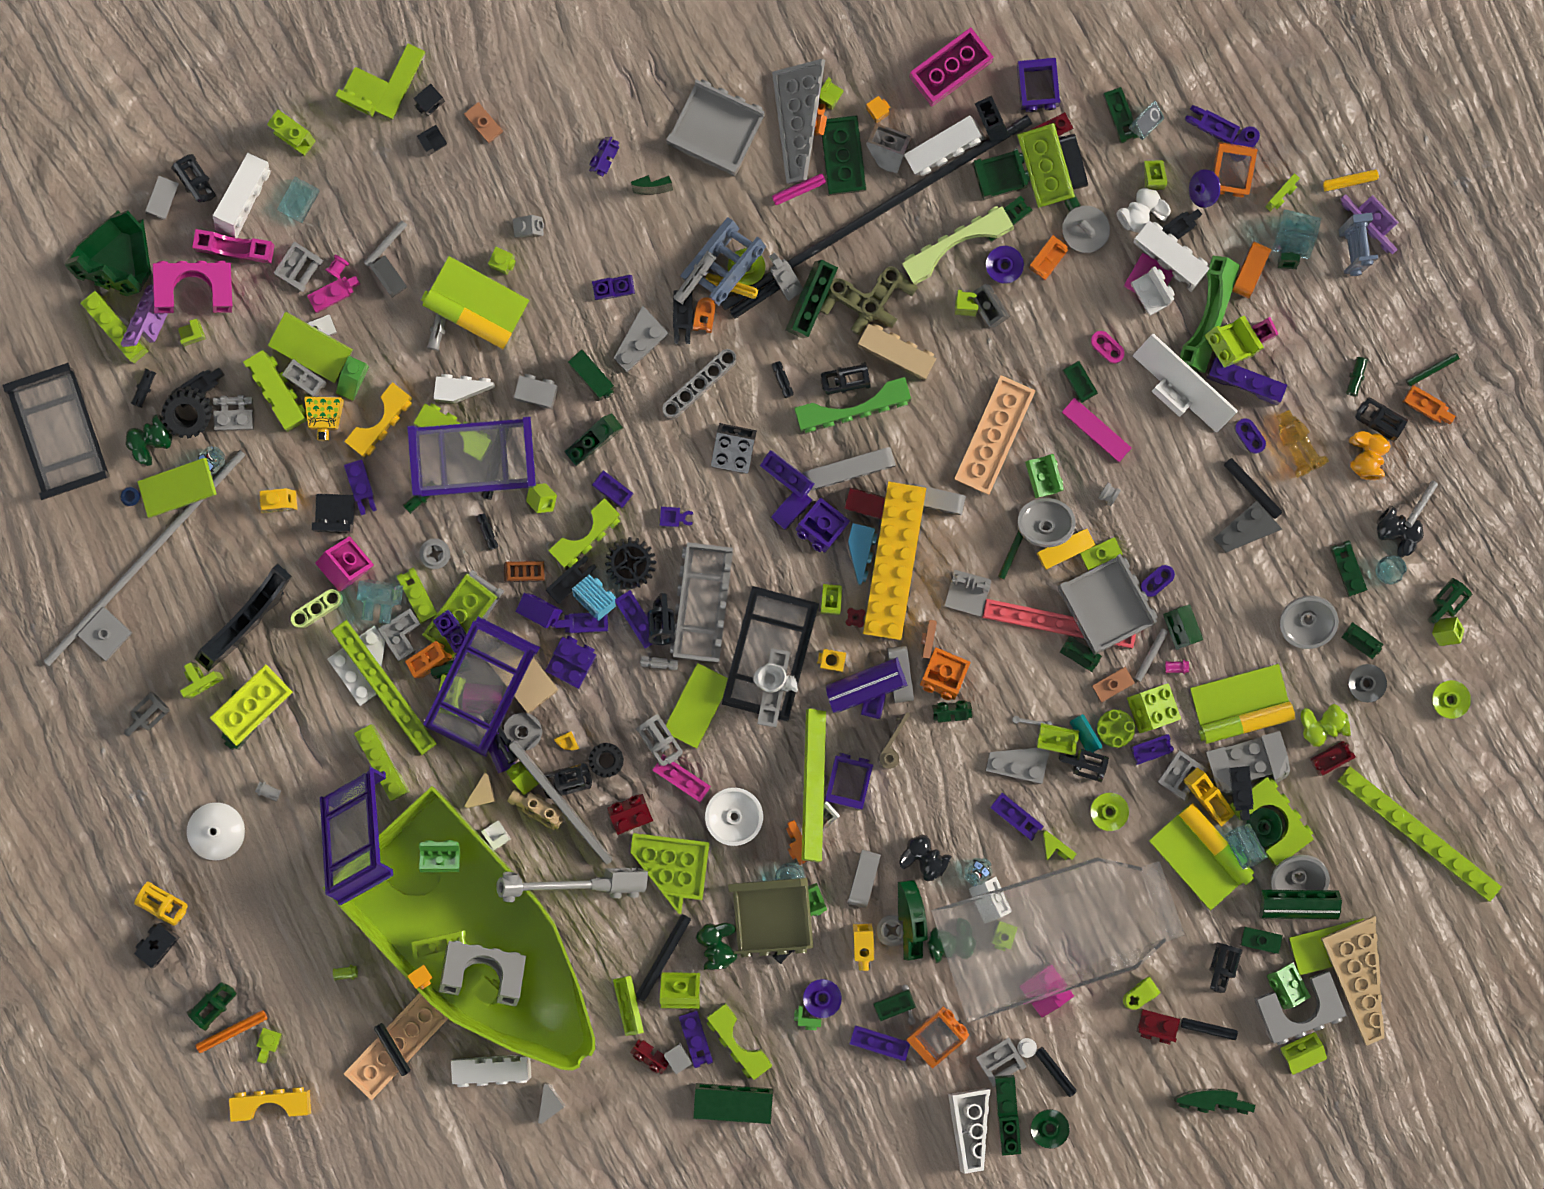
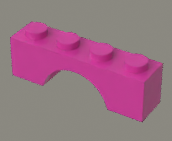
M195 229L192 248L200 253L272 264L275 245L267 240L233 238L211 231Z

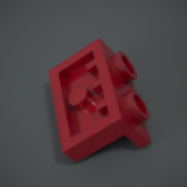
M1142 1009L1136 1031L1141 1033L1140 1037L1152 1040V1036L1160 1038L1159 1042L1170 1045L1171 1041H1177L1176 1035L1180 1019Z

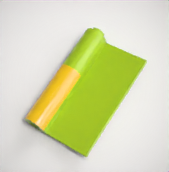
M448 256L430 291H425L421 298V301H423L422 306L501 349H504L530 301Z
M1279 664L1190 688L1201 729L1198 730L1199 738L1205 744L1295 720V712L1291 702L1288 700Z
M1193 802L1149 840L1153 847L1210 911L1238 885L1243 883L1247 885L1254 879L1252 876L1254 871Z

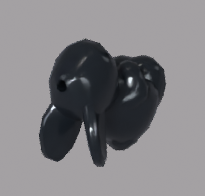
M1389 506L1377 520L1378 538L1381 541L1401 538L1402 541L1397 550V557L1409 556L1417 548V543L1424 537L1423 524L1420 520H1416L1412 527H1407L1405 525L1406 517L1403 515L1397 516L1396 508Z
M921 834L908 841L907 849L902 853L899 864L902 869H906L915 860H919L923 879L929 882L943 876L952 856L947 854L941 856L939 850H931L929 837Z

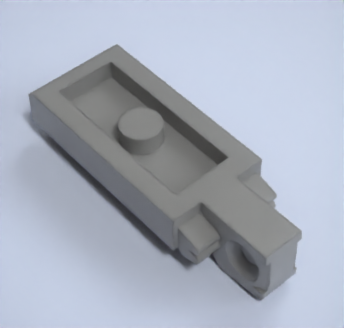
M776 253L770 255L769 258L774 265L770 268V272L785 298L789 301L800 294L803 288L789 263L785 259L781 260Z

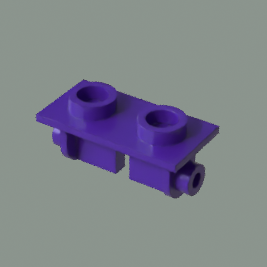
M611 136L605 137L600 141L598 145L599 151L597 155L593 156L589 164L591 166L589 171H597L596 174L601 177L607 174L612 163L606 159L607 156L614 159L619 149V142L612 140L613 137Z

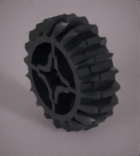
M628 537L627 544H625L624 539H621V546L617 542L614 543V546L617 548L616 550L609 548L613 555H606V558L611 560V562H605V566H611L610 569L606 570V573L613 572L610 579L614 580L617 577L618 579L615 584L619 585L622 581V588L624 589L627 583H630V589L634 588L633 583H636L637 587L640 588L641 584L639 581L642 580L644 584H647L648 582L645 577L653 578L649 571H656L651 565L657 564V561L650 560V558L655 557V553L648 554L652 548L649 546L644 549L646 546L645 541L638 545L639 538H636L635 543H632V538ZM628 548H636L643 552L644 555L633 557ZM623 550L625 559L615 566L616 557ZM627 554L632 558V561L636 560V563L633 564L634 572L629 566H624L628 563ZM647 561L644 572L638 576L637 566ZM629 570L633 579L624 578L617 571Z

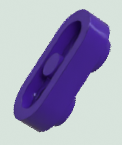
M1248 126L1242 130L1233 144L1254 147L1260 138L1259 131L1255 127ZM1247 133H1252L1253 138H1248ZM1229 153L1230 158L1236 162L1243 161L1247 157L1246 155Z
M1247 418L1239 420L1235 425V432L1246 449L1252 454L1262 452L1265 449L1266 441L1255 424ZM1241 426H1246L1247 432H1243ZM1253 441H1256L1258 443L1257 448H1254L1252 446Z
M1168 565L1158 567L1142 581L1140 590L1144 591L1147 597L1157 595L1173 581L1175 577L1173 568ZM1162 572L1167 573L1166 579L1161 577ZM1148 584H1151L1153 586L1152 591L1147 590L1146 587Z

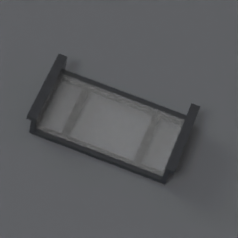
M69 363L2 385L4 392L9 395L41 490L39 493L41 500L110 477L74 369L70 367Z
M752 586L722 705L759 714L763 689L754 683V674L757 669L769 663L771 648L790 652L786 676H794L798 687L819 603ZM783 690L778 716L779 720L789 721L796 692Z

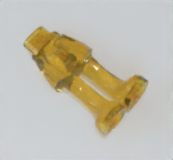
M1290 410L1276 416L1280 423L1278 426L1283 447L1288 446L1296 462L1295 475L1297 478L1310 473L1312 469L1314 471L1330 462L1326 456H1319L1308 437L1309 429L1296 416L1293 417ZM1300 441L1309 459L1310 465L1304 459L1297 445V442Z

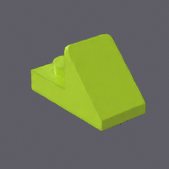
M1047 830L1043 831L1046 860L1051 857L1056 849L1059 850L1057 854L1064 860L1068 858L1070 860L1074 859L1077 853Z

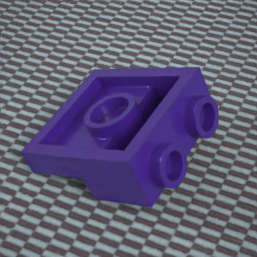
M820 497L795 530L799 538L802 540L808 539L813 543L812 547L816 551L826 553L849 524L850 520Z
M567 636V638L562 637L545 671L579 689L597 655L594 654L595 649L584 645V647L577 645L578 640Z

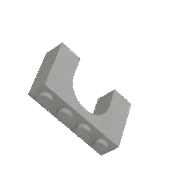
M449 941L445 951L439 992L459 995L464 970L470 965L481 963L492 967L499 976L500 985L497 1003L516 1006L520 999L526 956L517 952H503L497 948L487 949L480 945H467L460 941Z
M1324 971L1308 978L1317 1004L1313 1015L1303 1022H1292L1284 1015L1275 992L1254 998L1272 1043L1281 1045L1287 1043L1290 1037L1295 1036L1299 1038L1305 1036L1308 1030L1318 1031L1325 1028L1324 1024L1329 1022L1336 1024L1343 1021L1342 1017L1347 1015L1330 972Z

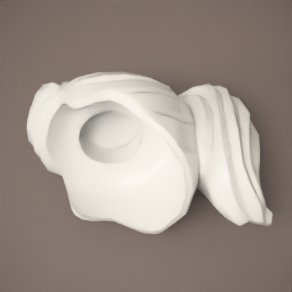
M766 664L757 669L754 674V683L766 692L773 693L779 690L787 692L789 690L798 691L796 678L792 675L786 676L785 670L779 665Z

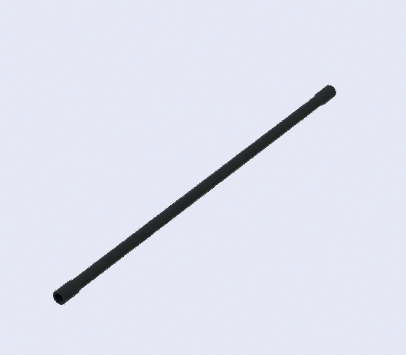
M1025 115L1007 127L1010 136L993 144L990 138L792 257L787 262L793 269L1007 138L1031 126V119L1028 115ZM769 271L757 283L748 286L755 287L758 290L775 279ZM733 292L722 301L721 306L724 310H727L746 296Z

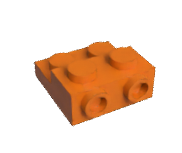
M935 647L920 685L928 693L935 691L941 694V698L945 700H955L971 662Z
M795 820L787 823L789 827L786 830L790 838H795L796 841L790 843L791 848L787 850L792 860L797 859L799 865L807 861L801 860L802 834Z

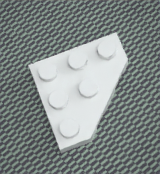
M373 626L359 637L382 667L386 641L376 626ZM343 648L328 658V661L360 706L377 695Z

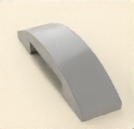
M771 648L768 664L779 665L787 673L790 652ZM763 690L758 725L776 728L783 690L773 693Z

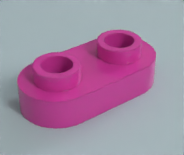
M1097 331L1093 334L1091 338L1092 347L1109 363L1117 364L1124 358V349L1108 333ZM1097 339H1103L1104 343L1098 344ZM1111 352H1117V357H1112Z

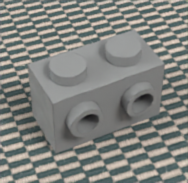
M525 374L524 377L519 376L514 399L552 410L558 387L554 385L552 380L543 379V381L536 380L535 376Z

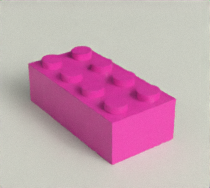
M970 27L912 70L909 78L930 106L933 107L990 65L994 57Z

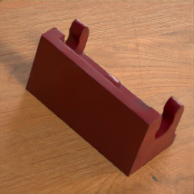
M850 487L844 509L881 519L885 497Z
M1341 741L1310 758L1318 776H1323L1356 758L1355 754L1350 751L1347 742Z

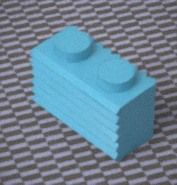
M588 575L572 588L573 596L599 621L616 607V598L610 590L606 592L602 588L603 584L598 578L595 577L593 579Z

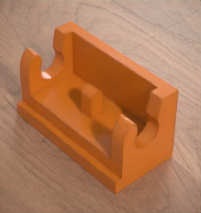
M1052 235L1030 264L1029 269L1046 280L1067 253V246Z
M435 641L405 661L414 678L422 679L431 673V668L442 666L445 662L453 659L451 654L446 653L443 649L445 648L444 644Z

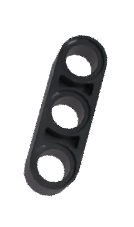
M1070 134L1058 137L1073 190L1087 187L1088 180L1076 135Z

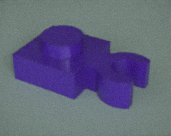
M661 506L660 526L679 528V522L691 526L693 522H687L685 518L687 515H693V512L686 511L682 514L680 513V508Z

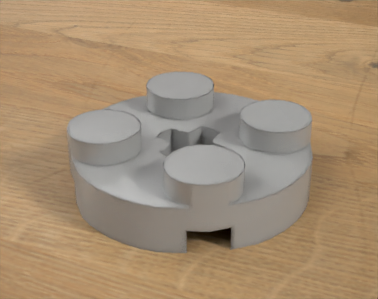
M514 714L504 725V733L511 741L515 739L524 751L533 749L541 740L543 732L541 724L531 714ZM519 727H526L528 729L526 737L518 735L520 732L518 730Z

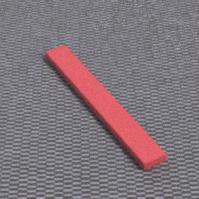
M986 599L982 618L1085 639L1073 616ZM1136 634L1115 645L1133 649Z

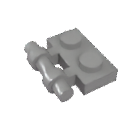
M238 395V397L221 396V398H213L214 405H221V411H214L215 431L254 430L253 410H246V404H253L252 397ZM228 405H238L239 410H228Z

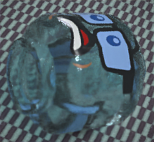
M216 446L206 447L196 457V460L207 458L211 475L215 474L225 464V454Z
M973 858L964 869V878L972 886L982 885L992 876V864L986 858Z

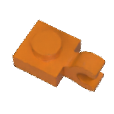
M819 104L814 136L824 135L827 117L824 116L826 104Z

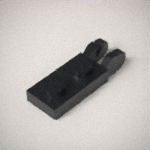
M673 290V296L677 293L678 290ZM693 290L683 304L673 298L674 344L679 343V329H686L685 342L686 344L691 342Z
M586 555L571 568L567 569L546 589L547 593L558 604L573 592L572 588L597 568L593 564L583 574L578 570L588 561L589 558Z

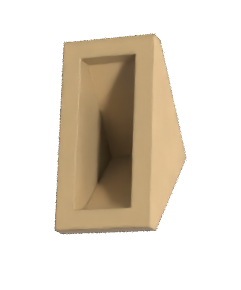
M484 773L464 805L465 807L471 808L496 802L489 774Z

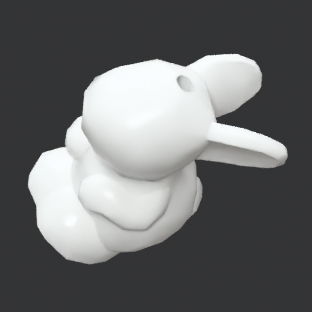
M1142 188L1136 193V202H1131L1128 209L1120 208L1116 215L1125 229L1140 233L1150 221V212L1158 219L1166 221L1171 210L1169 205L1160 199L1156 190Z

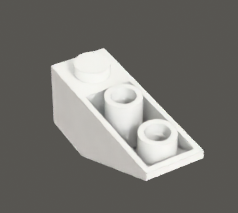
M441 374V377H436L434 400L436 402L455 404L493 389L495 384L488 378H479V381H476L468 376H460V379L453 378V375Z

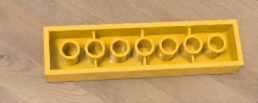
M888 481L863 634L897 640L902 638L926 487Z

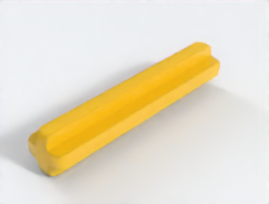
M1374 169L1326 180L1323 182L1324 191H1331L1379 179V174Z
M708 273L705 279L718 286L723 277ZM739 282L731 290V292L755 299L758 294V290L755 287Z

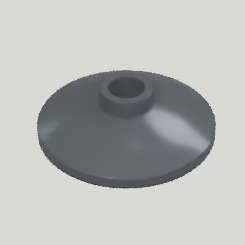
M1364 664L1352 671L1349 676L1348 686L1351 694L1357 700L1369 703L1377 701L1384 695L1387 688V679L1379 667ZM1364 680L1369 681L1368 687L1363 685Z

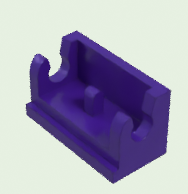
M524 593L515 612L544 628H548L549 626L554 627L563 610L533 594Z
M1169 734L1130 747L1136 765L1173 753L1174 748L1170 743L1171 738Z

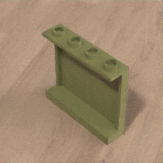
M807 878L728 884L729 892H733L738 951H734V954H741V957L753 956L752 953H759V956L771 955V952L777 951V955L789 954V950H795L797 954L807 953V949L813 948Z

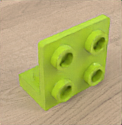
M355 67L343 91L338 89L335 96L338 101L373 117L388 82Z
M1168 683L1127 697L1139 734L1181 720Z

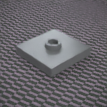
M103 607L82 629L78 636L100 657L107 661L131 636L132 632L109 610Z

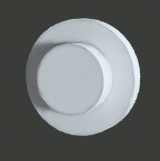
M1024 1038L1019 1041L1017 1050L1022 1057L1029 1058L1037 1051V1045L1032 1039Z

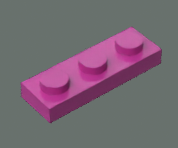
M662 755L661 759L664 761L666 756ZM675 762L666 766H661L657 763L652 770L700 803L711 788L710 785Z

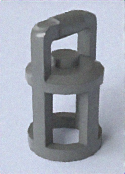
M150 692L130 711L131 717L134 720L125 729L124 734L130 736L140 727L149 731L170 711L169 707L155 693ZM149 699L153 702L143 714L137 712ZM159 708L162 713L149 724L147 718Z

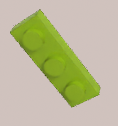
M631 976L613 979L625 1036L644 1033Z

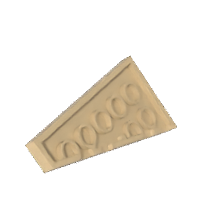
M1371 916L1321 938L1366 1046L1385 1038L1381 1007L1382 995L1380 993L1381 981L1379 954L1377 951L1376 916Z

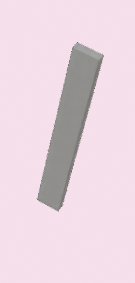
M514 739L509 744L512 752L601 860L607 865L612 862L611 855Z

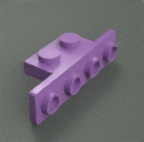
M1346 194L1341 198V204L1347 211L1351 210L1355 215L1373 214V221L1368 225L1367 228L1369 230L1367 232L1373 239L1377 238L1382 243L1380 246L1385 252L1393 254L1398 250L1385 235L1399 222L1373 195L1360 207Z
M153 284L148 285L144 290L143 296L121 342L123 347L137 345L141 335L149 343L155 342L168 313H154Z

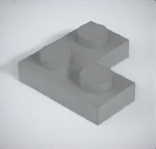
M411 608L378 629L399 662L415 652L405 635L419 627L421 623Z

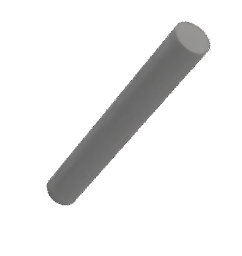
M401 220L364 263L370 267L368 263L372 262L373 264L405 229L407 224Z
M1430 482L1405 522L1407 527L1413 526L1438 486L1437 482Z
M1163 628L1160 630L1134 678L1135 680L1142 681L1168 634L1167 630Z

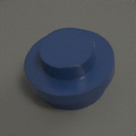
M127 487L121 492L120 498L123 504L134 506L140 500V493L133 487Z

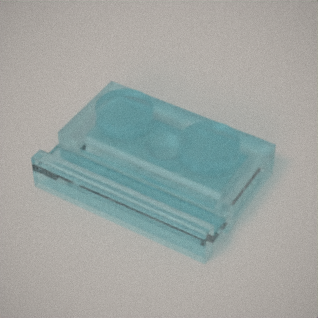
M294 177L277 210L303 223L320 190Z

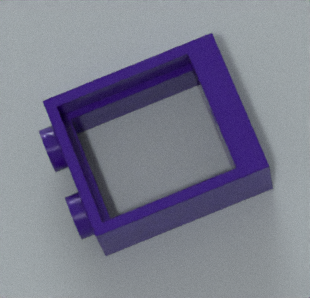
M1056 58L1018 61L1017 75L1021 110L1035 112L1037 109L1045 108L1046 111H1050L1059 107L1060 93ZM1051 70L1054 98L1027 101L1024 72Z
M843 753L835 756L825 801L863 810L873 764H869L870 760L860 757L858 761L852 760L851 755ZM839 762L867 768L859 801L831 794Z

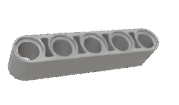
M730 349L721 351L667 400L662 408L664 416L670 420L678 418L736 364V354ZM729 354L733 357V361L725 363L722 358ZM716 367L719 370L718 375H709V369ZM697 380L704 381L705 386L702 389L695 388L694 383ZM683 393H689L691 398L689 401L683 402L680 396ZM668 406H675L677 408L676 413L673 415L666 412Z
M891 447L808 470L802 474L815 483L810 490L814 491L895 467L896 464Z

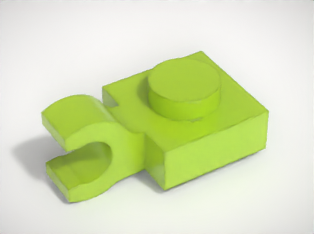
M267 1028L262 1029L257 1043V1047L262 1049L257 1062L266 1063L270 1051L276 1052L282 1033Z

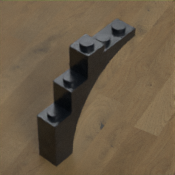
M276 564L239 612L211 640L200 648L194 659L208 672L234 651L241 643L243 637L258 626L263 616L279 603L284 595L283 591L292 577L287 570Z

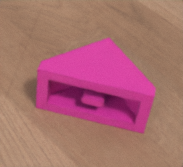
M1271 317L1252 326L1262 344L1274 339L1278 335Z

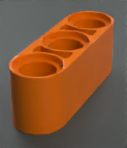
M1255 241L1252 243L1236 278L1232 292L1248 299L1250 298L1269 257L1270 248Z

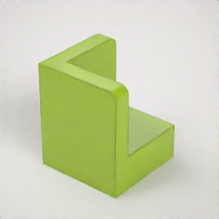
M828 77L821 88L819 102L826 104V107L833 110L844 91L833 84L832 79Z
M197 318L190 320L189 325L178 328L181 337L180 343L184 347L206 339L201 323Z
M546 483L536 484L534 488H529L526 502L536 513L554 511L557 494Z
M1458 617L1443 618L1434 624L1432 634L1439 646L1460 644L1465 629Z

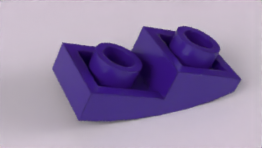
M632 275L592 281L595 300L635 294Z
M793 492L771 518L786 530L797 516L804 512L813 499L808 495L805 499H802Z
M447 610L435 618L433 622L442 637L447 639L454 653H458L467 633L450 610Z

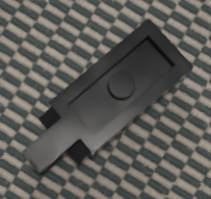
M1199 209L1191 214L1187 211L1181 213L1162 227V231L1167 235L1172 234L1179 240L1194 229L1197 225L1195 220L1200 218L1202 213Z
M220 368L213 372L208 369L179 387L186 389L187 386H191V390L198 388L200 394L202 391L206 394L219 384L217 380L225 374ZM181 404V406L185 408L188 404Z
M1250 766L1229 768L1235 811H1240V819L1242 821L1250 820L1249 810L1253 809L1254 804Z

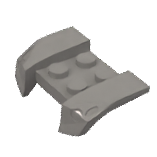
M1280 731L1226 748L1221 747L1206 752L1217 788L1223 796H1232L1229 768L1250 766L1251 781L1271 776L1276 783L1285 779L1290 772L1288 755Z

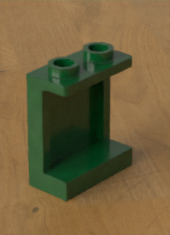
M1018 148L1012 152L985 160L980 158L973 161L972 165L983 200L1027 188L1030 177L1028 171H1024L1022 165L1025 163L1022 152L1019 153Z

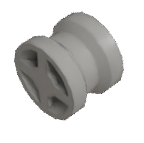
M1107 482L1098 499L1105 500L1108 505L1112 506L1121 490L1113 488Z

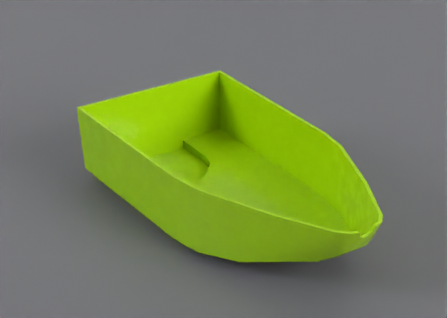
M431 786L379 835L380 862L393 869V876L343 905L338 906L411 984L412 982L407 975L425 965L433 977L430 980L432 984L423 990L420 987L417 990L434 1008L449 1020L506 1049L558 1069L573 1071L579 1068L581 1061L587 1056H592L594 1053L595 1036L580 985L555 921L531 890L523 891L520 897H515L514 902H505L503 897H499L497 893L498 879L503 877V872L514 871L436 788ZM428 840L435 842H444L446 840L459 842V872H420L419 843ZM370 851L346 865L333 878V886L369 866ZM465 930L466 936L464 937L468 945H480L487 949L497 948L503 952H517L526 956L520 999L517 1005L511 1006L497 1003L495 1006L491 1004L487 1007L471 992L484 976H487L490 980L495 979L500 984L497 972L492 967L481 963L470 965L464 970L459 995L439 992L445 955L415 961L411 942Z

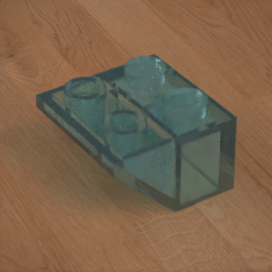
M1284 209L1280 214L1272 250L1282 253L1293 252L1300 254V257L1310 259L1322 218Z

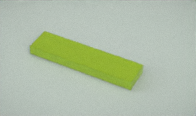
M409 43L407 44L375 110L376 113L389 119H394L426 53L424 50Z

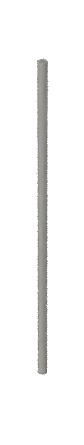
M241 450L213 478L215 488L244 458L245 454ZM204 500L189 504L50 653L44 660L48 666L56 660L82 629L109 603Z

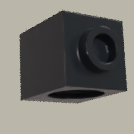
M431 83L413 98L416 102L415 108L421 114L425 113L427 116L445 102L442 95Z

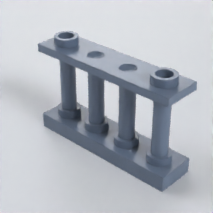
M1372 213L1352 215L1338 229L1339 237L1345 236L1349 247L1351 264L1344 270V274H1350V276L1362 275V272L1373 265L1378 259V255H1370L1366 229L1373 221Z
M729 217L726 218L680 275L686 281L694 270V265L700 262L706 251L712 253L716 258L722 253L734 261L735 265L729 272L715 262L709 267L723 277L718 286H715L704 277L698 282L712 292L710 298L718 306L727 298L730 291L766 248V245L759 237H756L752 242L738 233L740 228ZM732 238L747 247V250L741 257L726 247Z

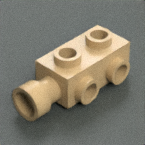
M514 789L507 801L514 806L521 807V811L527 814L528 817L534 818L552 830H555V828L558 830L564 821L562 819L563 812L555 804L547 803L539 794L534 795L530 792L525 797L522 795V792Z

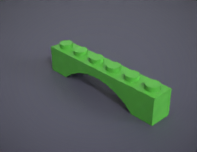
M1212 256L1207 272L1208 296L1204 315L1194 335L1183 345L1180 358L1196 372H1206L1213 349L1204 335L1214 327L1221 326L1240 268L1238 263L1228 257Z
M903 377L886 382L873 398L855 407L832 409L810 403L795 407L794 411L800 432L805 431V434L815 432L817 427L823 426L825 429L835 426V422H851L853 417L856 416L865 418L871 416V412L879 411V413L887 412L890 410L889 407L897 405V408L905 407L911 401V396L906 378Z

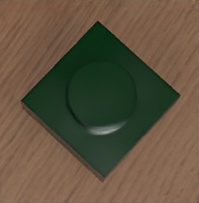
M1293 252L1281 253L1278 259V268L1297 270L1300 263V254Z

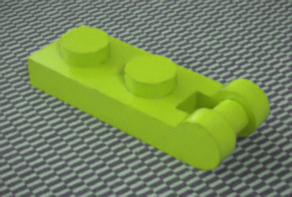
M412 567L408 569L407 573L398 574L397 579L420 623H423L435 617L437 611L415 568ZM413 578L415 583L408 586L406 581Z
M465 930L411 942L415 961L445 955L448 942H452L451 939L457 938V941L466 944Z

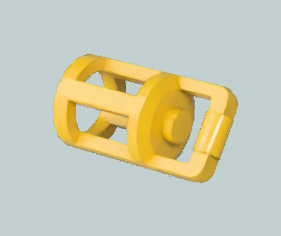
M149 881L144 884L134 902V905L137 907H141L173 926L181 921L188 908L187 903L158 888ZM149 895L153 897L154 899L160 901L161 904L159 905L155 903L154 901L148 899L147 896ZM173 902L182 907L175 914L174 919L166 916V913L169 914L174 907L172 905Z

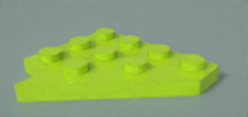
M633 833L631 854L642 868L648 871L649 877L678 914H682L683 898L703 900L710 842Z

